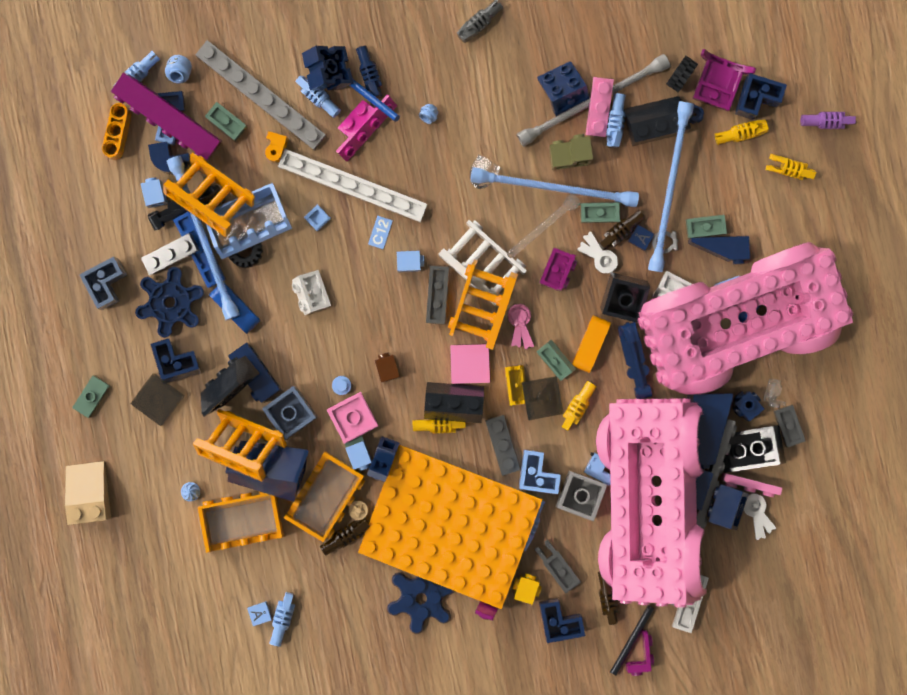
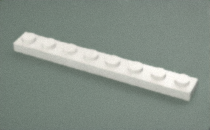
M287 149L284 150L278 165L281 169L420 223L427 207L426 203Z

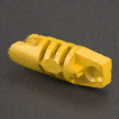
M770 154L769 158L773 161L781 162V167L767 165L765 169L803 180L804 177L814 179L817 173L815 170L807 168L808 164L774 154Z

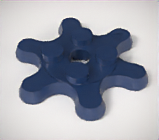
M171 267L168 270L167 279L163 283H156L151 277H144L140 282L141 288L148 293L149 300L146 304L138 306L135 314L139 319L155 317L159 322L158 335L163 338L171 335L172 326L175 322L181 321L190 328L196 327L199 323L198 316L191 312L190 305L194 300L202 298L204 290L199 285H194L190 288L183 287L180 282L182 272L177 267ZM168 297L174 298V307L168 308L165 305Z
M402 573L393 575L392 583L400 589L401 596L398 600L388 604L387 610L390 615L408 614L411 618L410 630L414 634H419L423 631L424 622L427 618L433 617L442 624L449 622L451 615L442 606V599L454 593V590L418 576L414 579H409ZM419 593H423L427 597L426 602L423 604L416 601V596Z

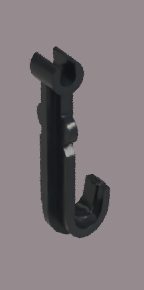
M218 185L209 186L198 200L202 204L208 205L220 192V187ZM224 198L219 205L225 202L226 199ZM170 201L167 205L168 209L161 212L153 211L147 216L155 231L164 227L166 222L188 211L175 201Z

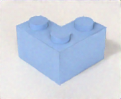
M523 451L519 489L558 494L561 475L542 471L543 452Z

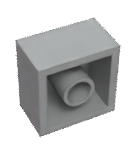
M569 470L556 507L594 521L607 485Z

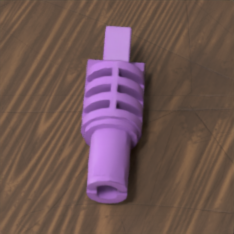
M820 112L818 115H801L800 119L801 126H818L820 129H845L846 124L856 123V116H845V112Z

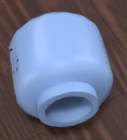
M174 55L167 62L165 68L166 77L173 83H184L190 77L192 64L185 56Z

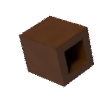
M389 352L378 355L379 359L375 360L381 383L400 378L394 355L390 356Z

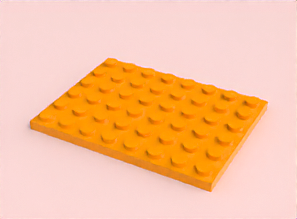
M399 444L391 469L371 516L370 527L365 532L358 553L502 609L543 499Z

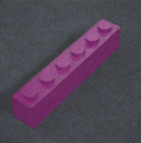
M123 72L110 91L115 94L114 98L122 104L124 102L129 104L131 111L137 115L141 113L146 116L148 123L153 126H160L163 129L162 133L170 138L174 136L179 140L177 143L185 149L189 147L195 151L194 154L197 156L200 155L204 159L209 160L222 142L221 139L126 72Z

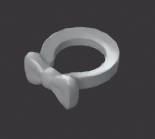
M672 231V233L666 232V235L673 239V244L664 250V254L669 253L673 249L678 251L676 231ZM659 232L652 239L654 249L657 247L656 240L659 237Z

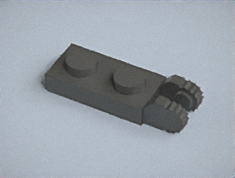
M547 539L544 541L545 546L553 554L546 558L541 548L536 547L535 551L566 594L580 584L581 581Z

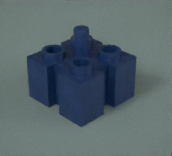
M314 46L302 53L304 66L310 72L307 75L310 90H323L325 88L327 90H341L353 84L351 70L346 68L345 64L348 62L345 46H333L329 49L328 46Z

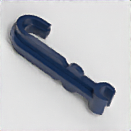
M626 322L625 325H621L618 328L625 362L630 367L626 374L629 378L634 379L636 399L652 397L650 385H647L645 377L649 374V367L643 364L645 357L636 322Z

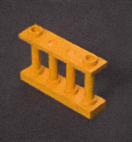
M192 152L190 155V164L192 166L177 183L167 180L163 184V194L226 238L231 232L230 220L245 203L252 208L255 196L249 189L242 188L208 164L202 156H197ZM198 170L208 176L192 194H188L183 190V187ZM215 181L223 188L208 205L202 204L198 200L199 197ZM229 192L239 198L224 216H219L214 212V209Z
M474 259L472 265L468 264L465 275L468 276L455 318L451 317L448 328L451 329L449 335L453 336L455 330L459 329L483 337L487 341L486 348L493 350L518 274L511 272L509 277H499L476 269L478 261ZM475 276L502 285V288H505L503 295L499 294L497 296L471 287L472 277ZM467 294L496 303L499 306L497 313H490L464 304ZM461 311L490 320V323L493 324L492 329L486 331L459 322Z
M218 409L217 414L221 422L208 440L203 441L197 438L193 443L197 454L259 481H263L266 474L262 464L275 445L283 448L287 446L284 435L278 430L273 431L238 417L231 411ZM228 425L236 428L224 447L220 448L214 445ZM243 432L252 435L240 453L234 454L230 452ZM259 438L269 441L256 460L246 459Z

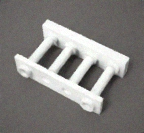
M475 220L473 222L467 221L466 225L470 229L451 250L448 249L446 251L443 248L438 254L466 281L468 276L465 275L468 264L472 265L474 259L478 260L489 246L499 254L483 271L492 273L503 259H506L513 266L506 273V277H509L511 272L517 274L519 271L524 275L527 271L524 269L526 265L518 258L514 260L481 231L483 227ZM476 233L484 242L466 262L461 264L456 260L457 254ZM472 277L471 285L474 288L499 296L503 289L502 285L499 284L489 289L484 285L486 283L484 279Z

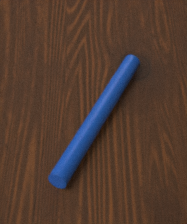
M353 79V84L349 85L393 121L397 122L400 116Z

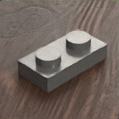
M793 405L774 410L773 412L785 446L790 447L805 442Z

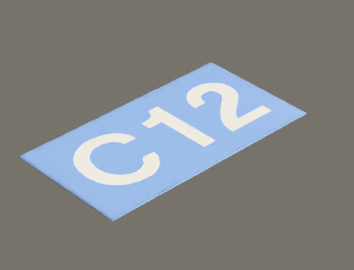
M377 216L368 245L384 249L393 220Z

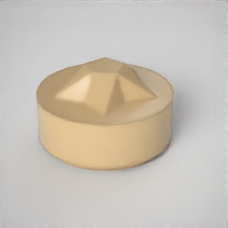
M354 501L349 507V514L355 520H362L368 514V506L363 501Z

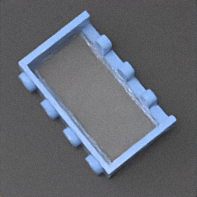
M273 183L252 192L255 196L254 206L251 208L245 203L230 220L231 232L226 238L206 224L214 248L221 259L292 229ZM239 198L216 207L214 212L219 216H224Z

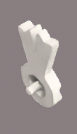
M592 232L584 235L583 239L588 245L581 242V247L577 250L594 258L595 268L603 274L613 272L618 265L617 256L610 250L602 251Z
M752 493L748 495L744 512L753 517L756 540L760 538L765 539L764 528L770 534L776 527L764 514L767 504L763 496Z

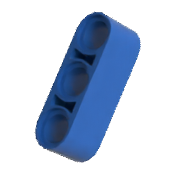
M224 283L227 294L230 295L231 300L235 303L240 313V316L232 320L248 334L261 320ZM217 286L209 296L222 309L221 293H219L220 291Z

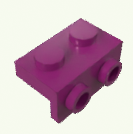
M553 248L539 283L559 292L562 291V288L566 289L570 278L567 277L569 271H574L577 260H574L576 255Z

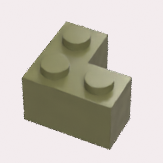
M585 134L574 135L566 143H564V140H557L549 146L552 170L588 166L593 160L590 136L585 137Z

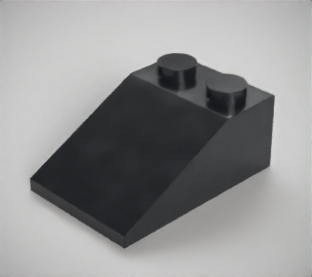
M779 425L735 432L734 436L730 437V451L728 455L724 456L723 460L725 463L724 473L786 463Z

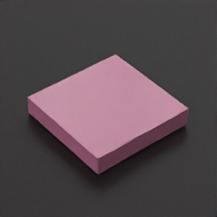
M486 344L450 345L452 384L490 383L489 348H486Z
M361 392L327 409L344 444L379 426Z

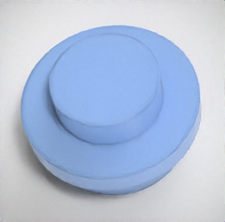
M338 376L332 382V389L338 395H345L351 389V382L345 376Z

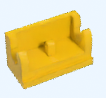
M524 365L505 367L509 406L527 404L528 396Z

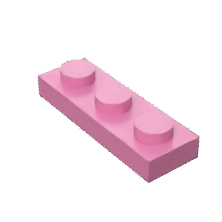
M593 77L586 135L606 137L614 79Z
M722 473L721 480L726 482V486L737 488V485L745 486L744 490L755 493L756 489L763 491L762 495L773 498L775 494L781 495V487Z

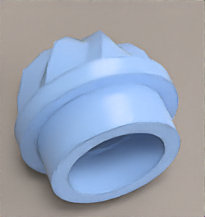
M427 104L420 109L419 117L425 123L431 124L437 120L439 112L436 106Z
M194 482L184 484L181 489L183 499L190 502L197 500L200 496V487Z

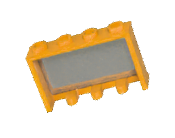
M325 451L284 519L322 542L326 538L329 540L335 531L333 529L336 522L340 523L345 515L342 512L345 506L350 507L355 499L353 493L356 489L360 490L365 482L363 479L364 474Z
M259 491L260 495L252 496V492L240 495V499L233 500V496L221 498L222 502L215 504L214 500L202 502L203 506L198 507L206 553L285 537L277 497Z

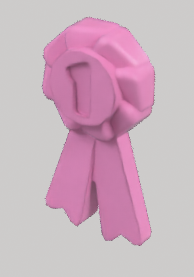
M515 304L508 310V321L515 327L511 345H517L520 348L522 337L524 348L527 349L528 347H534V344L526 326L531 320V312L524 304Z

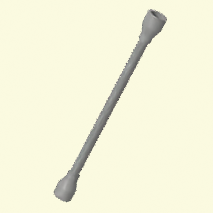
M660 55L650 65L646 66L645 69L617 83V85H613L612 94L638 81V79L640 80L647 75L663 72L670 68V62L666 55ZM590 98L551 119V121L549 120L540 126L524 129L516 135L521 145L524 147L532 143L537 136L541 135L542 131L544 132V130H548L557 125V123L559 124V122L561 123L570 118V116L572 117V115L574 116V114L585 110V108L587 109L590 105Z

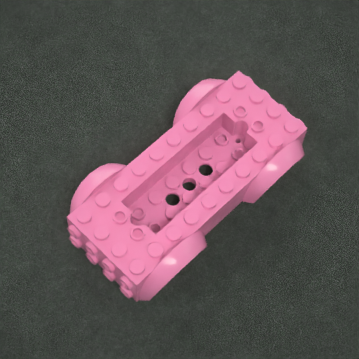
M807 242L753 263L751 273L710 288L703 282H698L644 303L641 312H639L640 318H638L640 328L645 331L644 341L646 346L651 349L650 359L652 364L657 367L656 377L658 382L682 394H702L718 389L728 383L735 366L778 350L790 354H807L823 350L834 344L840 336L842 327L853 323V312L846 301L847 293L842 288L840 282L842 277L840 271L836 269V257L833 251ZM759 305H764L767 309L766 314L763 316H759L756 312ZM745 311L747 319L744 322H740L738 316L741 312ZM724 318H728L731 321L728 329H723L720 325Z
M690 399L617 400V403L609 404L610 413L600 423L596 438L599 458L603 465L611 471V530L604 536L599 548L598 563L600 573L605 582L613 589V600H620L622 604L638 601V605H649L650 602H655L656 606L674 604V607L679 608L694 605L695 601L701 600V597L706 594V588L703 589L700 577V565L702 563L700 561L702 560L700 557V546L704 530L697 525L696 478L703 474V469H701L697 447L699 446V443H697L699 441V438H697L700 416L703 415V409L698 405V402L691 403ZM656 475L662 480L659 487L653 485L652 478ZM657 495L662 498L660 506L656 505L654 501ZM655 515L662 517V524L660 526H656L653 523Z

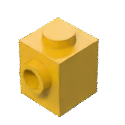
M525 573V576L520 574L519 579L515 578L512 588L515 590L514 599L533 605L535 597H539L542 586H539V580H536L537 576Z

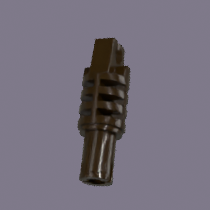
M637 210L629 218L620 220V222L603 234L605 238L599 243L602 250H606L611 245L613 247L617 246L633 233V228L645 219L644 214Z
M366 518L357 523L354 520L334 533L332 539L320 546L324 555L327 556L339 547L344 548L363 536V531L370 527Z
M599 571L598 577L601 587L599 589V597L603 616L607 615L609 625H614L618 623L617 613H620L618 600H613V589L605 582Z

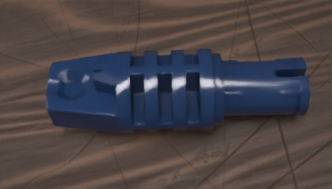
M367 46L356 48L361 63L359 69L366 89L370 90L375 97H382L380 89L382 81L376 64L370 58Z

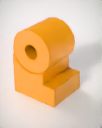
M268 131L266 139L271 142L265 150V155L271 162L277 163L281 160L289 138Z

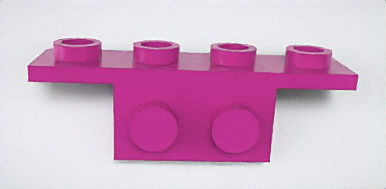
M389 95L383 98L382 102L392 110L397 107ZM362 100L339 125L338 129L348 138L336 152L347 162L388 116L377 107L373 108Z

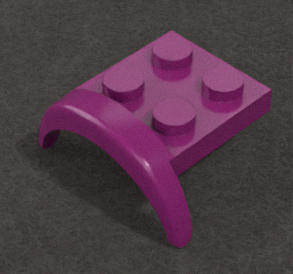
M702 49L701 57L706 63L692 99L729 111L742 75L754 74L756 68L725 60L708 52L706 49Z

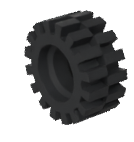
M685 56L666 85L679 93L698 63Z
M241 232L234 236L239 240L248 236L247 232ZM258 243L251 246L252 253L248 257H241L238 253L229 256V259L239 267H253L262 258V244Z

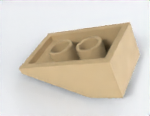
M105 461L66 466L65 509L67 525L111 519Z

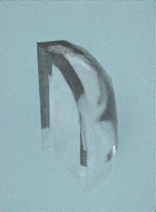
M478 154L470 170V179L473 167L483 168L498 175L501 168ZM491 182L472 183L477 189L486 188L491 184Z

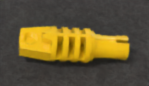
M766 119L749 121L734 125L730 130L714 133V138L717 145L730 141L737 143L765 134L769 128Z
M587 381L579 395L574 396L563 414L566 420L562 428L568 431L573 423L578 425L590 402L588 401L597 386Z
M431 419L412 420L413 431H430L432 434L456 433V428H466V422Z

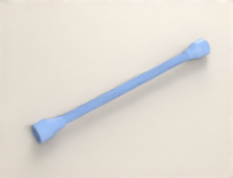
M679 101L678 137H676L677 142H675L676 147H674L675 152H673V164H671L672 169H670L671 174H669L670 179H668L669 184L666 191L667 196H665L666 201H664L663 218H661L662 223H660L657 247L649 261L648 270L663 272L664 240L671 211L670 206H672L671 201L675 189L674 184H676L675 179H677L676 174L680 162L679 157H681L680 152H682L681 147L683 145L685 127L688 125V121L693 114V103Z
M181 156L172 157L167 160L169 170L176 177L177 181L184 175L185 165ZM186 183V185L183 187V190L190 194V190ZM190 213L201 240L200 242H202V247L205 249L204 252L208 263H210L213 277L216 279L215 282L220 291L219 293H221L225 320L240 316L239 310L231 300L230 295L227 294L228 292H226L227 290L221 278L217 262H215L216 260L214 255H212L213 252L209 241H207L205 230L202 227L203 225H201L202 222Z
M473 167L470 182L481 184L496 181L498 183L503 182L505 184H515L530 188H544V190H556V192L561 191L563 193L568 192L570 194L611 199L629 207H637L639 193L633 191L611 193L575 186L568 187V185H556L549 182L544 183L542 181L525 180L510 176H498L477 167Z

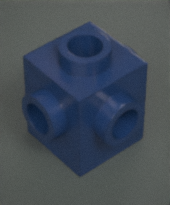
M741 391L734 397L735 401L731 403L734 406L733 411L739 418L743 417L746 421H751L764 410L763 406L759 403L761 399L755 392Z

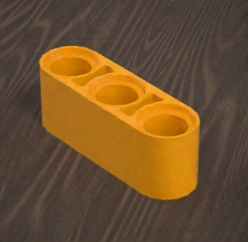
M115 103L110 109L102 145L103 153L112 160H118L123 156L132 117L130 109L122 103ZM125 109V114L122 117H118V111ZM120 127V128H121L120 134L117 135V136H114V135H113L114 129ZM112 146H116L117 151L112 155L109 154V149Z
M595 315L592 316L572 362L575 368L590 373L611 322Z

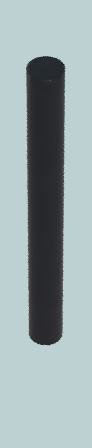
M649 605L646 607L610 670V673L617 676L653 613V607Z

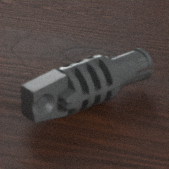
M494 0L487 8L479 10L465 22L457 32V36L466 43L478 35L479 32L491 23L492 18L503 9L502 4L498 3V0Z

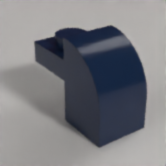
M168 142L148 145L152 163L163 173L173 175L167 164V160L172 157L181 156L185 165L184 168H188V165H190V154L172 156L171 145Z
M381 437L367 476L373 477L376 480L386 481L400 444L399 442Z

